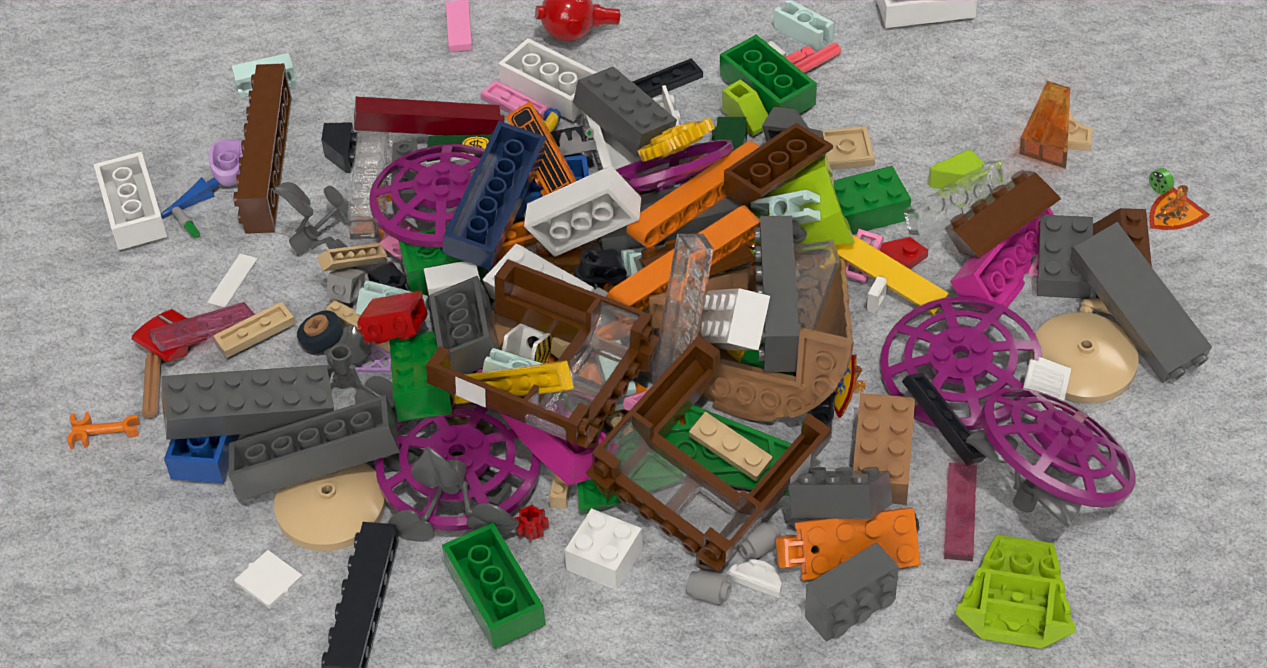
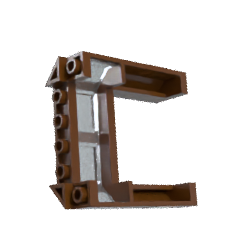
M507 259L494 276L495 314L569 342L570 344L557 362H568L574 388L567 391L539 394V386L534 384L527 395L521 398L452 370L450 350L441 346L426 364L427 383L584 448H596L599 444V433L603 427L604 419L607 415L611 416L613 414L619 397L625 396L631 379H636L640 371L647 374L649 372L661 337L653 335L652 315Z
M698 335L593 450V465L586 471V474L607 500L616 493L617 498L627 505L630 503L636 507L638 513L648 521L652 519L660 525L659 527L664 534L669 537L674 536L680 540L688 552L692 554L697 553L696 566L719 572L789 490L788 485L796 481L798 476L806 471L830 442L832 429L809 413L802 421L801 434L748 494L742 490L739 493L664 438L719 377L720 350Z

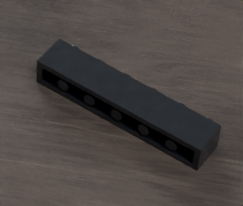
M363 521L360 532H356L354 538L355 552L348 559L349 574L348 578L343 579L341 594L343 597L341 603H337L335 607L336 622L335 626L330 627L328 643L330 645L328 652H324L322 655V668H367L399 544L396 525Z

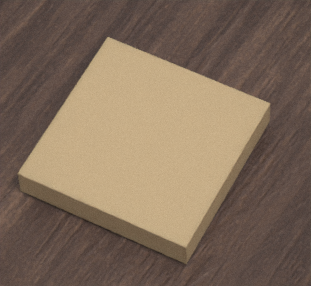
M867 126L822 130L824 140L833 144V149L826 153L831 170L875 166V157Z

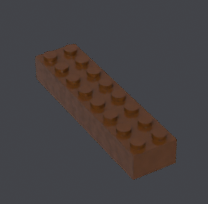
M284 63L257 64L255 74L251 75L252 90H249L250 107L246 108L248 123H244L245 140L241 141L243 157H239L240 174L236 175L238 192H234L233 195L234 205L239 207L238 221L239 224H243L245 234L275 233L280 195L273 193V191L281 184L292 102Z

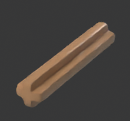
M149 352L145 359L142 415L145 418L149 417L151 419L155 418L158 413L161 358L152 352Z

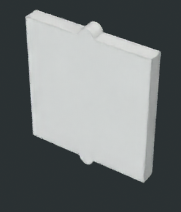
M267 550L254 563H249L248 568L234 582L270 609L284 595H289V591L303 579V575Z

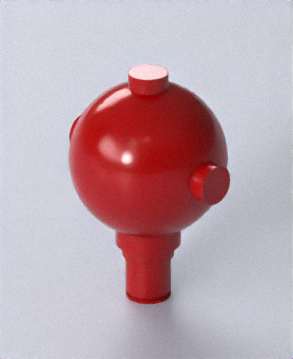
M544 0L541 6H536L535 19L541 20L544 29L550 36L563 42H572L583 38L592 27H599L603 24L618 25L621 16L619 9L604 8L600 4H593L592 0Z

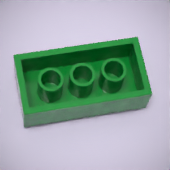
M757 34L720 54V76L731 85L741 79L755 90L768 115L773 107L796 109L800 114L816 105L817 83Z
M893 166L834 180V189L843 216L848 220L852 234H857L859 229L869 231L910 220L911 197Z
M425 332L422 335H415L405 340H401L400 337L390 339L393 397L398 422L452 414L450 392L427 383L426 364L438 350L435 332Z
M494 522L442 544L445 566L493 649L546 625L542 602Z

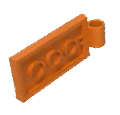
M913 507L884 510L873 519L832 518L795 522L797 535H785L775 538L778 567L786 568L801 565L802 581L820 577L876 542L897 563L899 568L921 565ZM813 546L818 547V550L815 553L811 552V548Z

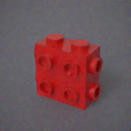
M416 291L372 299L357 321L359 333L363 334L365 343L375 341L376 344H381L389 341L391 338L400 337L401 340L414 337L428 315L422 292Z

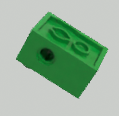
M435 229L419 233L435 234ZM398 240L402 265L409 291L411 292L421 291L423 295L428 296L424 274L425 268L463 262L461 259L443 254V247H423ZM476 265L482 285H485L482 280L486 276L485 268Z

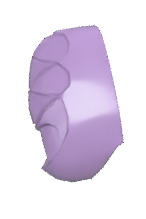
M218 140L210 148L209 163L214 178L221 185L231 186L236 184V175L240 174L239 157H243L240 140Z

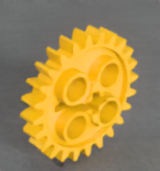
M710 117L697 122L689 121L662 132L663 134L651 139L650 144L643 146L637 152L642 162L655 157L663 158L685 150L689 145L700 141L703 135L709 133L715 127Z

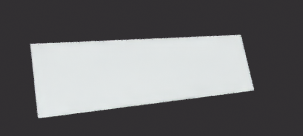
M239 254L207 303L225 308L258 258Z

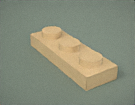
M281 301L213 335V338L221 352L228 358L294 325L295 320L294 316Z
M707 412L701 416L689 431V437L754 481L760 478L773 461V456Z

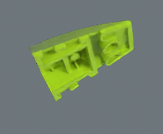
M826 154L761 197L766 198L803 190H809L820 195V203L810 202L801 206L802 211H804V208L819 210L821 221L800 224V228H804L807 231V237L800 243H794V250L806 251L809 248L815 247L828 248L834 247L837 244H855L848 220L843 216L831 180L833 173ZM755 209L754 215L760 219V216H769L770 213L768 210V214L762 215L761 211ZM753 238L749 242L755 243V238Z
M996 534L983 558L981 567H978L971 585L967 587L962 602L958 604L955 614L983 640L1039 649L1072 635L1076 631L1075 623L1070 615L1071 607L1065 595V584L1061 580V569L1054 543Z

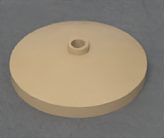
M1084 312L1066 313L1046 321L1035 333L1044 359L1071 368L1065 395L1066 400L1087 404L1105 402L1125 392L1135 378L1139 360L1137 348L1121 326L1110 319ZM1034 351L1029 352V360H1034Z
M366 463L277 490L274 499V512L282 533L294 544L314 551H334L354 545L355 534L360 532L362 522L380 523L386 508V500L379 488L376 471Z

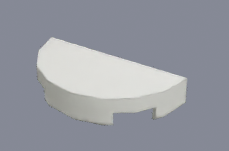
M750 559L749 562L733 565L726 573L728 580L777 598L780 597L782 585L780 577L775 572V568L765 561Z

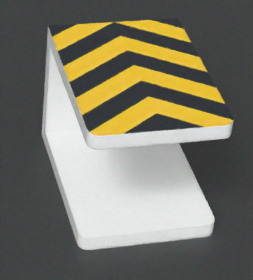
M520 323L505 334L502 351L524 358H531L530 360L545 364L549 362L553 336ZM535 336L539 340L533 344L531 349L528 345V338Z

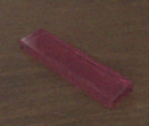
M245 302L151 329L149 330V337L160 351H165L211 337L255 314Z
M949 463L944 559L973 561L977 465L971 464L966 466V464Z

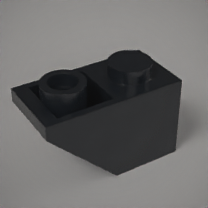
M352 122L324 123L321 138L324 156L345 173H351L352 163H356V149L354 148L359 145L358 132H354Z

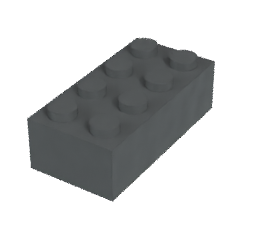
M614 66L579 79L577 82L573 103L635 157L639 156L637 150L650 144L651 139L676 126L677 119Z
M475 276L429 295L438 348L441 346L450 350L451 369L462 374H470L483 368L484 360L487 356H490L492 348L500 350L489 297L478 276Z

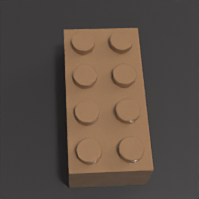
M860 393L853 471H862L866 467H878L879 471H889L893 504L907 505L915 399L914 397Z

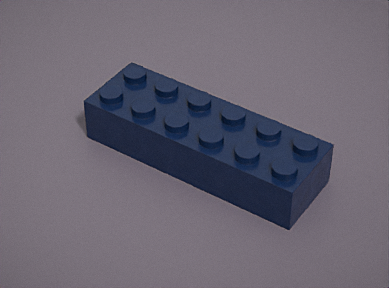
M498 121L444 234L443 254L489 270L492 269L544 156L545 136Z

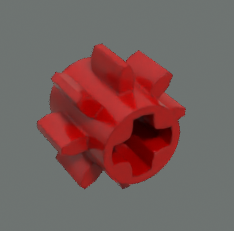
M533 505L523 509L520 508V517L514 518L519 521V525L516 527L518 537L524 536L529 541L544 537L543 528H549V520L545 517V509L539 510Z

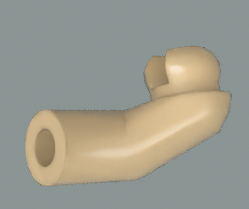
M1100 298L1084 299L1080 303L1081 308L1079 312L1093 314L1095 310L1113 316Z

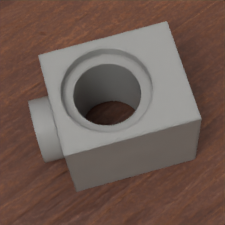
M345 268L329 273L326 298L349 304L358 299L360 289L364 288L365 271Z

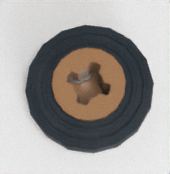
M325 310L314 313L299 326L297 339L302 347L309 352L325 350L340 338L343 332V323L335 312Z

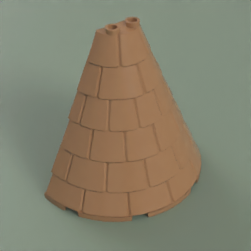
M794 251L799 326L797 372H794L793 376L778 372H764V369L740 364L727 353V350L717 348L720 350L719 377L703 394L714 402L713 407L739 418L769 422L779 417L790 416V418L805 414L826 400L837 388L848 369L854 346L846 264L843 258L811 251ZM759 262L727 271L726 274L704 279V285L702 283L703 289L697 281L676 287L672 291L649 297L652 327L657 329L659 337H661L662 343L659 348L669 366L684 352L687 341L691 344L688 338L689 331L692 332L694 339L698 335L701 337L703 313L701 301L703 296L707 295V291L740 288L756 292V284H760V282L755 280V264H759ZM697 288L703 291L701 294V301L696 291ZM695 296L700 302L699 312L694 306V302L696 303ZM693 309H695V312L698 314L697 322H695V319L692 316ZM691 319L696 325V329L694 327L693 331L690 328Z

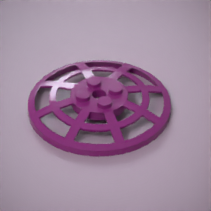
M731 140L709 141L691 145L683 151L663 158L655 157L644 162L639 160L615 170L622 178L628 180L626 182L637 193L659 192L670 189V184L675 183L679 185L686 183L690 180L689 177L702 172L733 151L734 148ZM707 154L691 162L679 164L681 159ZM669 163L667 168L641 177L635 175L636 173Z
M463 144L437 145L413 151L396 159L382 170L372 184L369 194V205L373 219L385 233L399 241L423 247H443L446 221H451L455 211L446 213V209L459 205L472 178L470 171L477 167L481 159L469 154L482 156L485 149ZM451 157L463 158L470 162L461 166L450 163ZM440 158V163L428 167L420 164L431 159ZM398 167H403L394 177L392 185L379 188L380 184L390 173ZM409 170L418 173L414 180L400 182ZM413 189L415 197L408 203H405L398 191ZM391 193L392 200L399 209L391 220L383 215L376 199ZM421 204L425 207L436 209V213H426L415 210V208ZM408 215L418 220L435 222V234L413 232L398 225Z
M959 296L928 302L903 316L893 326L885 339L880 365L882 380L890 396L905 397L895 385L892 376L905 371L908 372V375L918 374L915 368L929 364L931 370L936 375L931 382L945 401L968 402L971 417H959V419L968 430H977L983 428L979 400L989 397L1005 385H1008L1010 388H1023L1024 384L1013 376L1017 367L1018 351H1034L1035 361H1037L1038 357H1043L1036 334L1017 313L990 300ZM952 305H976L992 310L986 315L970 310L954 311ZM939 307L942 308L943 313L928 318L918 327L905 325L924 312ZM1003 314L1011 318L1025 330L1031 341L1014 340L1010 331L997 319ZM956 317H971L981 321L974 328L959 326ZM944 319L946 320L948 329L941 331L937 335L925 331L932 324ZM992 325L1001 332L1006 341L991 342L984 332ZM900 333L910 336L905 346V361L889 367V348L895 335ZM917 339L930 343L928 354L912 358L913 347ZM958 352H964L968 356L963 358H956L954 354ZM993 352H1010L1006 370L993 364ZM987 373L998 379L990 386L978 391L976 390L975 382L982 379ZM946 381L952 384H964L966 393H952L940 389ZM1017 396L1014 400L1018 401L1021 397ZM919 404L915 405L914 419L936 427ZM1005 405L994 411L997 424L1010 418L1012 407Z
M1019 387L997 390L988 397L981 409L982 427L994 449L1012 468L1043 490L1076 504L1099 508L1119 505L1132 493L1136 484V474L1125 450L1103 426L1073 405L1049 394ZM1018 396V397H1025V398H1022V399H1019L1018 401H1015V400H1012V399H1009V398H1005V397ZM995 402L1012 407L1010 414L1011 425H997L994 415ZM1041 403L1046 410L1040 412L1028 406V404ZM1021 411L1035 417L1032 424L1022 423ZM1089 428H1091V429H1092L1095 433H1097L1099 436L1094 435L1093 432H1092ZM1029 433H1033V435L1035 436V438L1037 439V441H1038L1044 448H1042V447L1029 435ZM1018 434L1026 445L1040 456L1037 463L1033 465L1012 447L1004 435ZM1097 444L1107 447L1110 460L1097 450ZM1092 457H1095L1105 467L1090 469L1088 462ZM1118 458L1125 469L1127 479L1117 469ZM1065 461L1078 464L1079 467L1069 464ZM1052 464L1061 470L1083 478L1085 490L1067 485L1044 472ZM1112 474L1123 486L1122 489L1115 492L1099 493L1096 490L1094 479L1105 478Z
M450 397V398H451V405H459V404H454L453 398ZM473 402L461 403L463 405H478ZM478 405L475 410L455 409L452 410V414L425 418L407 436L398 435V443L401 446L399 455L401 471L389 479H386L384 474L383 457L376 459L375 466L377 482L387 503L396 512L412 510L420 517L426 513L439 486L427 487L413 478L411 474L413 464L410 466L408 464L410 446L424 448V450L429 446L446 461L459 460L463 462L467 467L464 481L468 482L470 487L468 497L469 500L475 498L477 504L489 503L486 493L499 486L507 478L508 474H511L524 481L512 496L497 505L510 514L529 497L535 487L540 474L541 460L532 453L529 471L515 465L516 451L513 439L519 437L512 429H507L498 419L486 414L489 408ZM452 416H470L465 425L449 426L445 418ZM482 419L492 424L499 432L484 435L476 427ZM411 420L397 421V432ZM433 422L438 428V431L429 439L415 437L423 428ZM505 441L507 446L506 459L503 460L492 456L490 444ZM456 451L464 452L463 455L458 457L451 456ZM488 466L500 470L491 480L481 485L478 477L485 472ZM406 480L416 491L429 497L424 512L404 503L392 489ZM443 491L427 522L431 523L434 529L442 531L471 529L467 525V518L470 515L460 517L435 515L440 500L464 501L462 491L455 494H448Z

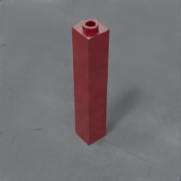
M355 97L354 130L443 136L492 135L498 121H505L504 115H500L499 105Z

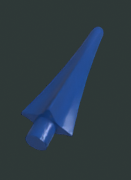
M201 177L185 194L160 213L161 218L171 215L172 209L175 207L184 209L215 197L212 190L218 187L219 183L215 178L206 182Z

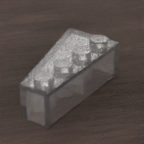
M1001 160L986 162L983 166L965 174L959 180L946 185L940 191L903 210L909 235H923L944 229L951 224L950 220L953 217L962 213L965 214L971 210L970 206L980 199L985 200L992 195L991 191L1002 184L1006 185Z
M833 240L794 245L799 332L803 328L815 330L840 262Z

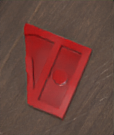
M906 237L882 243L879 251L911 270L928 257L929 250L913 238Z

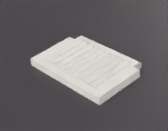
M1038 357L1037 361L1030 359L1023 388L1040 391L1064 401L1071 368ZM1041 403L1028 404V406L1040 412L1046 410ZM1024 413V418L1032 421L1035 420V417Z

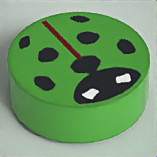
M1158 168L1149 175V183L1155 192L1165 194L1173 189L1174 178L1167 169Z

